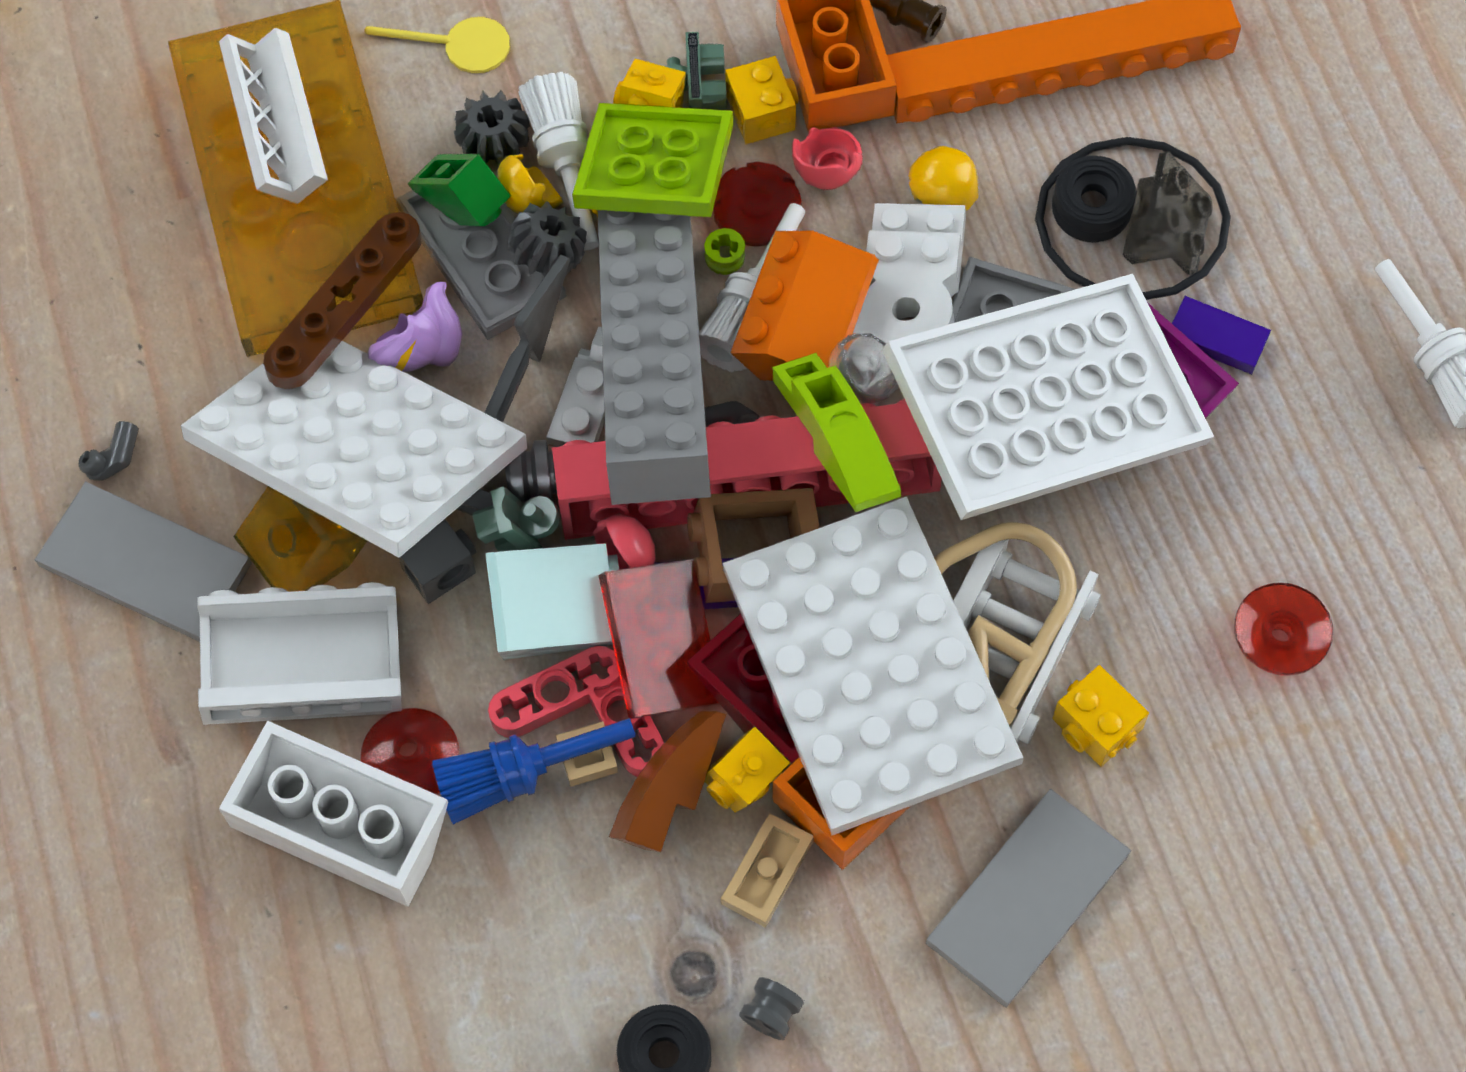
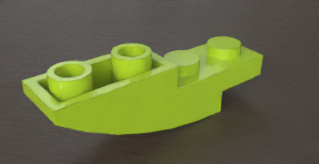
M814 353L772 367L773 382L813 437L814 454L854 511L858 512L901 497V488L881 441L861 403L837 366L827 368L818 354Z

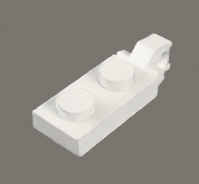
M602 327L597 329L591 350L581 348L578 357L574 359L547 434V443L549 445L560 447L573 440H585L590 443L598 442L605 422Z

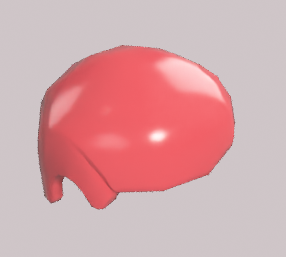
M813 127L802 142L796 138L792 142V157L795 169L805 183L821 190H834L848 183L861 168L863 160L861 144L849 131L836 127L821 130Z
M621 513L599 521L597 523L598 528L593 532L596 544L606 543L607 556L617 555L621 583L615 584L616 587L623 591L646 579L655 563V545L650 532L636 518Z

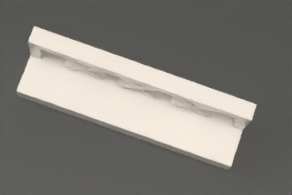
M275 27L255 45L227 34L219 41L256 190L298 204L325 183L328 178L289 33ZM240 56L248 59L251 71L241 61ZM249 91L259 101L260 107L250 97ZM258 127L268 137L270 145L261 136ZM267 164L278 175L279 180L270 177Z

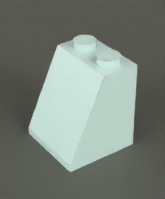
M606 543L485 553L497 650L503 660L588 649L594 646L618 645V633L627 632L624 603L614 604L611 586L621 583L617 555L607 556Z

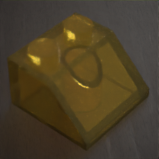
M269 486L265 489L234 535L235 540L271 587L283 588L288 592L308 591L313 586L325 584L349 568L367 543L366 539Z

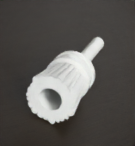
M563 72L549 73L543 76L537 75L533 79H529V82H526L525 85H520L518 91L520 100L534 130L532 141L538 151L537 160L542 167L555 169L556 175L563 178L572 215L580 217V227L587 231V241L584 250H592L599 246V241L590 209L574 208L572 197L588 142L587 126L581 118L577 80L571 75L569 76L568 73L563 74Z
M795 203L789 204L775 231H796L805 215L804 208ZM773 236L756 268H750L747 273L735 272L728 276L725 282V289L721 290L717 297L718 306L699 331L702 358L706 359L711 365L721 367L723 370L727 369L729 372L747 369L730 352Z
M1390 259L1384 260L1376 266L1375 271L1420 334L1417 341L1421 348L1414 357V363L1419 369L1423 370L1427 382L1434 385L1454 427L1466 428V331L1464 328L1446 330L1443 324H1435Z

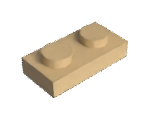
M769 813L722 895L721 904L766 928L812 846L814 836Z

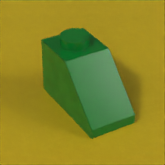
M437 154L407 183L415 193L460 226L484 227L492 223L501 214L502 209L500 207L511 197L479 154Z

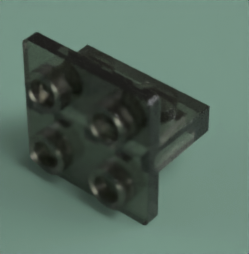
M1169 151L1159 153L1154 176L1141 178L1138 181L1136 201L1131 214L1122 255L1131 264L1172 258L1187 275L1198 272L1200 258L1204 253V238L1208 219L1213 209L1212 199Z

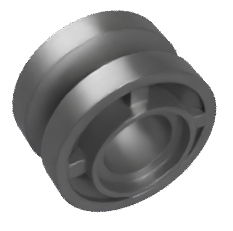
M547 440L534 441L531 451L522 452L505 467L507 490L523 503L537 496L548 497L553 501V494H557L553 454L552 451H548Z

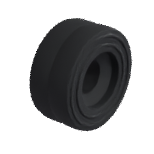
M1092 155L1075 159L1067 164L1057 177L1052 197L1054 218L1065 233L1077 240L1103 242L1112 239L1126 228L1132 217L1136 201L1135 182L1129 171L1111 158ZM1088 191H1097L1105 197L1106 203L1099 207H1091L1083 202L1081 196Z
M668 1004L647 1007L632 1016L620 1033L617 1042L620 1072H709L711 1067V1045L708 1033L700 1020L684 1008ZM670 1041L678 1047L680 1055L678 1061L673 1066L658 1068L652 1064L649 1059V1052L657 1042Z

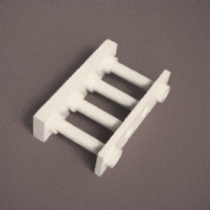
M1008 540L999 541L978 552L953 601L966 629L972 617L977 618L979 615L1034 640L1044 623L991 599L992 594L986 590L993 577L998 580L1006 577L1057 601L1060 591L1059 580L1011 559L1013 554L1006 551ZM1089 571L1081 589H1077L1073 606L1053 641L1040 671H1037L1029 685L1030 691L1020 711L1017 712L1010 725L1017 744L1019 741L1026 744L1030 742L1040 720V717L1033 713L1080 618L1089 621L1099 602L1101 594L1094 592L1099 574L1093 571ZM988 647L989 670L1010 679L1019 662Z

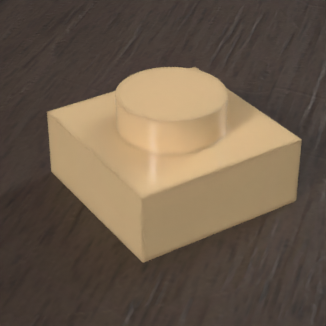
M604 722L556 735V740L560 742L605 727ZM611 746L563 761L570 787L618 773Z

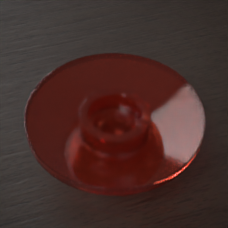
M1289 583L1263 585L1249 593L1241 602L1236 612L1234 632L1238 646L1250 662L1266 672L1284 676L1305 673L1321 663L1331 647L1333 623L1327 608L1317 596L1300 586ZM1272 631H1284L1288 635V640L1280 641L1272 635Z
M420 708L402 709V711L391 712L382 717L369 730L361 748V762L436 795L440 793L437 785L432 760L460 755L459 743L451 726L439 715ZM413 743L417 746V749L412 755L403 756L399 753L402 745Z

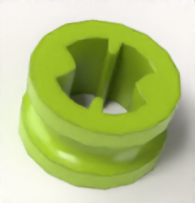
M722 228L709 234L704 244L705 262L709 269L721 275H728L738 271L745 261V243L740 233L733 229ZM720 246H730V257H720Z

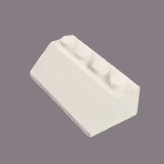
M267 721L221 803L219 810L231 828L408 907L431 864L448 806V800Z

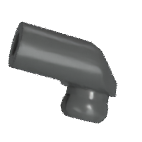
M729 401L705 407L706 427L715 422L725 421L732 424L754 422L760 418L757 413L738 401Z
M116 422L110 447L100 453L95 449L90 450V452L85 451L79 458V469L90 480L104 481L127 468L131 462L139 428L130 422Z

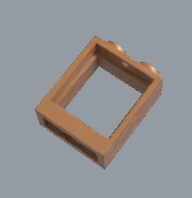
M813 488L711 494V497L698 498L694 513H688L687 531L689 541L697 542L699 557L694 558V578L696 585L703 586L706 603L736 601L726 575L723 572L716 521L787 516L791 539L820 528Z

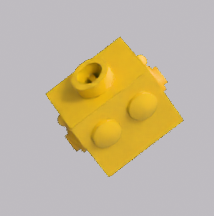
M776 56L725 70L726 97L745 145L796 130L797 89L792 78L785 79Z
M634 59L623 81H619L616 87L613 104L683 108L686 72Z
M1100 664L1083 680L1074 681L1068 687V693L1058 700L1052 719L1063 729L1062 735L1064 739L1076 751L1080 753L1085 751L1100 767L1115 757L1116 753L1121 749H1129L1137 741L1138 738L1136 736L1143 730L1149 716V712Z
M753 727L742 735L708 769L704 781L708 785L706 790L719 805L725 809L730 807L736 813L761 799L768 792L769 784L790 762L756 727Z

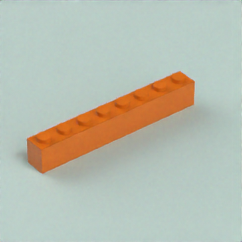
M1149 0L888 54L887 57L897 85L894 118L896 124L907 121L922 122L931 116L950 112L964 113L974 107L993 103L1007 104L1017 98L1036 94L1050 95L1060 89L1079 85L1093 86L1103 80L1122 76L1128 78L1135 77L1143 72L1165 67L1174 69L1186 63L1203 59H1221L1228 54L1234 53L1241 25L1231 0Z

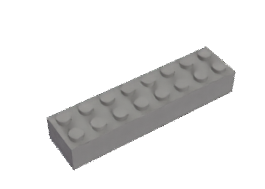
M598 210L606 465L611 504L711 497L691 216Z

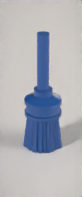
M630 718L542 748L539 747L538 743L528 746L514 734L509 736L507 740L498 743L495 741L490 742V749L432 760V766L441 797L448 800L446 811L454 825L505 799L511 802L514 801L515 797L528 794V796L535 794L538 776L548 773L546 767L635 738L636 734Z

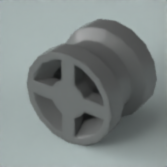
M760 977L754 986L756 994L751 1003L743 1006L739 1016L757 1031L777 1040H785L789 1032L788 1021L793 1014L800 1012L804 1001L795 992L780 983Z

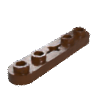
M392 212L384 215L374 224L267 349L263 364L269 382L278 388L295 389L304 385L314 375L418 251L421 245L420 226L413 216L403 212ZM351 293L352 302L343 300L340 304H336L335 297L345 298Z

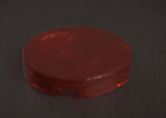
M759 161L747 163V167H741L737 170L734 167L726 171L720 178L713 207L714 221L719 229L728 228L740 233L745 245L753 247L766 246L771 240L789 204L795 203L802 207L801 195L795 185V180L785 170L774 164Z

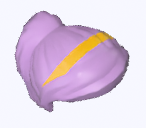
M436 282L428 287L422 307L415 313L408 316L400 313L395 328L381 335L376 340V343L370 345L368 348V359L376 361L377 364L391 365L403 372L420 369L428 364L440 367L450 366L458 356L462 330L459 317L445 294L446 282Z

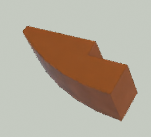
M719 711L698 712L677 729L655 752L636 778L622 803L609 834L610 838L643 850L661 852L675 808L695 810L726 714Z

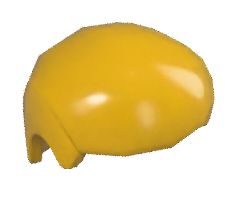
M938 146L923 152L910 167L909 186L915 200L919 199L923 204L965 205L967 211L978 198V176L975 164L961 150L947 146Z
M522 154L510 155L500 163L497 170V178L511 195L505 204L517 214L523 212L530 203L541 208L548 201L553 209L563 204V199L539 168L535 166L524 167L521 162L524 158Z

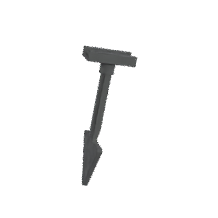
M559 256L514 321V326L520 336V342L510 355L484 412L501 422L504 421L529 365V359L540 362L570 262L569 257ZM479 489L456 510L473 516V512L493 505L491 493Z

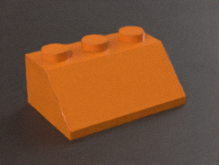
M813 230L775 231L730 353L757 378L765 381H773L772 367L814 353L818 354L827 368L836 365L840 370L879 259L874 254Z

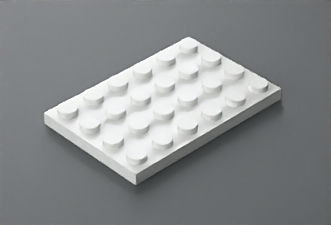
M1133 274L890 340L882 349L960 520L1204 446L1214 437Z
M341 341L304 385L295 389L275 387L267 378L264 364H261L181 425L183 438L187 442L398 558L527 449L525 433L391 365L377 364L376 361L368 359L367 353L344 341Z
M907 496L723 563L724 573L831 835L1022 764V753Z

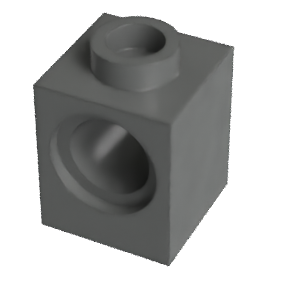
M445 519L399 558L402 570L428 604L476 573L472 555L476 553L473 543L462 529L454 532Z

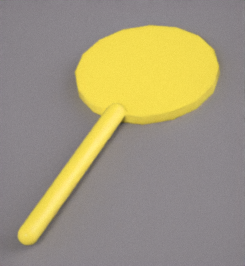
M470 17L460 21L449 31L448 35L372 26L365 28V33L368 35L445 44L446 54L450 62L458 69L469 73H485L497 68L506 60L510 51V37L505 27L496 20L486 17Z

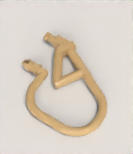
M1018 522L1000 523L991 526L943 550L934 557L941 574H943L954 563L1002 540L1017 539L1029 542L1041 549L1057 572L1060 584L1058 599L1030 646L979 615L968 631L988 679V644L1019 662L1000 697L997 698L1009 726L1018 712L1016 708L1046 658L1049 648L1069 614L1077 593L1074 568L1060 544L1045 531L1035 526Z

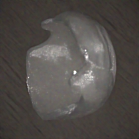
M853 333L844 337L836 344L828 360V368L837 366L861 404H873L889 398L888 393L897 384L882 351L886 343L871 333Z

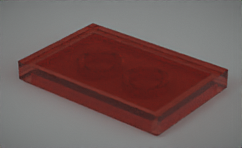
M694 560L605 571L598 575L628 719L718 705V701L687 665V661L711 640Z

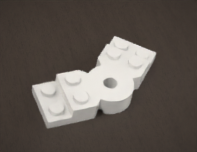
M875 203L872 230H869L866 252L874 254L879 261L840 368V372L861 404L870 403L876 406L899 388L882 351L888 341L955 323L951 297L959 292L966 222L965 205ZM908 317L914 318L909 321H901L902 319Z

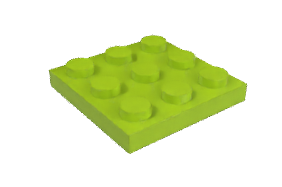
M599 103L572 193L574 208L711 217L733 129L732 111Z

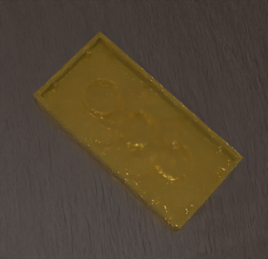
M340 0L168 41L239 337L247 357L265 353L374 224L384 215L399 212ZM275 27L289 33L328 178L325 183L298 204L256 190L219 41L227 34L255 45ZM240 56L241 61L251 71L248 59ZM249 91L250 97L260 107L259 101ZM258 127L259 133L270 145L268 137ZM267 164L270 177L279 180L278 175ZM412 258L352 330L397 319L400 313H404L406 316L412 315L422 307L423 297ZM351 293L345 298L335 297L337 305L343 300L353 301Z

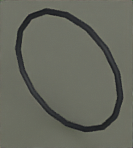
M1123 137L1090 143L1061 160L1040 189L1035 221L1044 252L1068 279L1086 287L1096 283L1073 272L1052 248L1044 222L1048 192L1063 168L1073 160L1097 150L1125 145L1157 149L1192 165L1212 187L1222 215L1218 246L1202 269L1173 287L1142 292L1146 300L1176 295L1203 279L1225 251L1231 215L1221 184L1197 158L1165 142Z

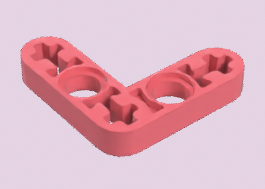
M594 646L499 691L489 702L488 713L492 727L498 734L509 738V736L514 734L518 737L523 736L588 703H591L600 722H604V725L608 726L617 723L607 715L608 708L615 701L625 700L632 703L635 707V714L631 718L634 731L638 730L643 746L646 749L655 747L651 751L652 757L664 744L662 736L619 656L606 646ZM599 661L602 667L609 666L607 668L608 677L600 680L597 674L590 675L592 673L591 664ZM574 671L578 672L579 680L582 679L584 690L578 692L575 678L571 674ZM552 681H561L569 687V694L561 702H548L542 697V690L545 685ZM533 692L536 705L541 710L537 713L533 712L532 704L528 705L529 701L526 694ZM511 704L515 710L520 709L518 711L520 719L516 722H511L508 717H503V707ZM629 739L614 744L613 747L623 766L630 774L638 777L648 762H644L641 757L632 759L635 755L633 740Z

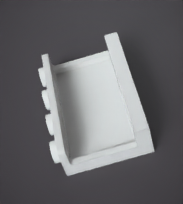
M376 582L364 583L357 588L337 589L330 585H317L309 588L308 591L288 592L283 588L271 587L262 589L259 593L238 594L231 590H218L210 593L209 596L197 598V608L200 617L201 688L198 689V708L203 725L402 713L395 587H386L384 584Z

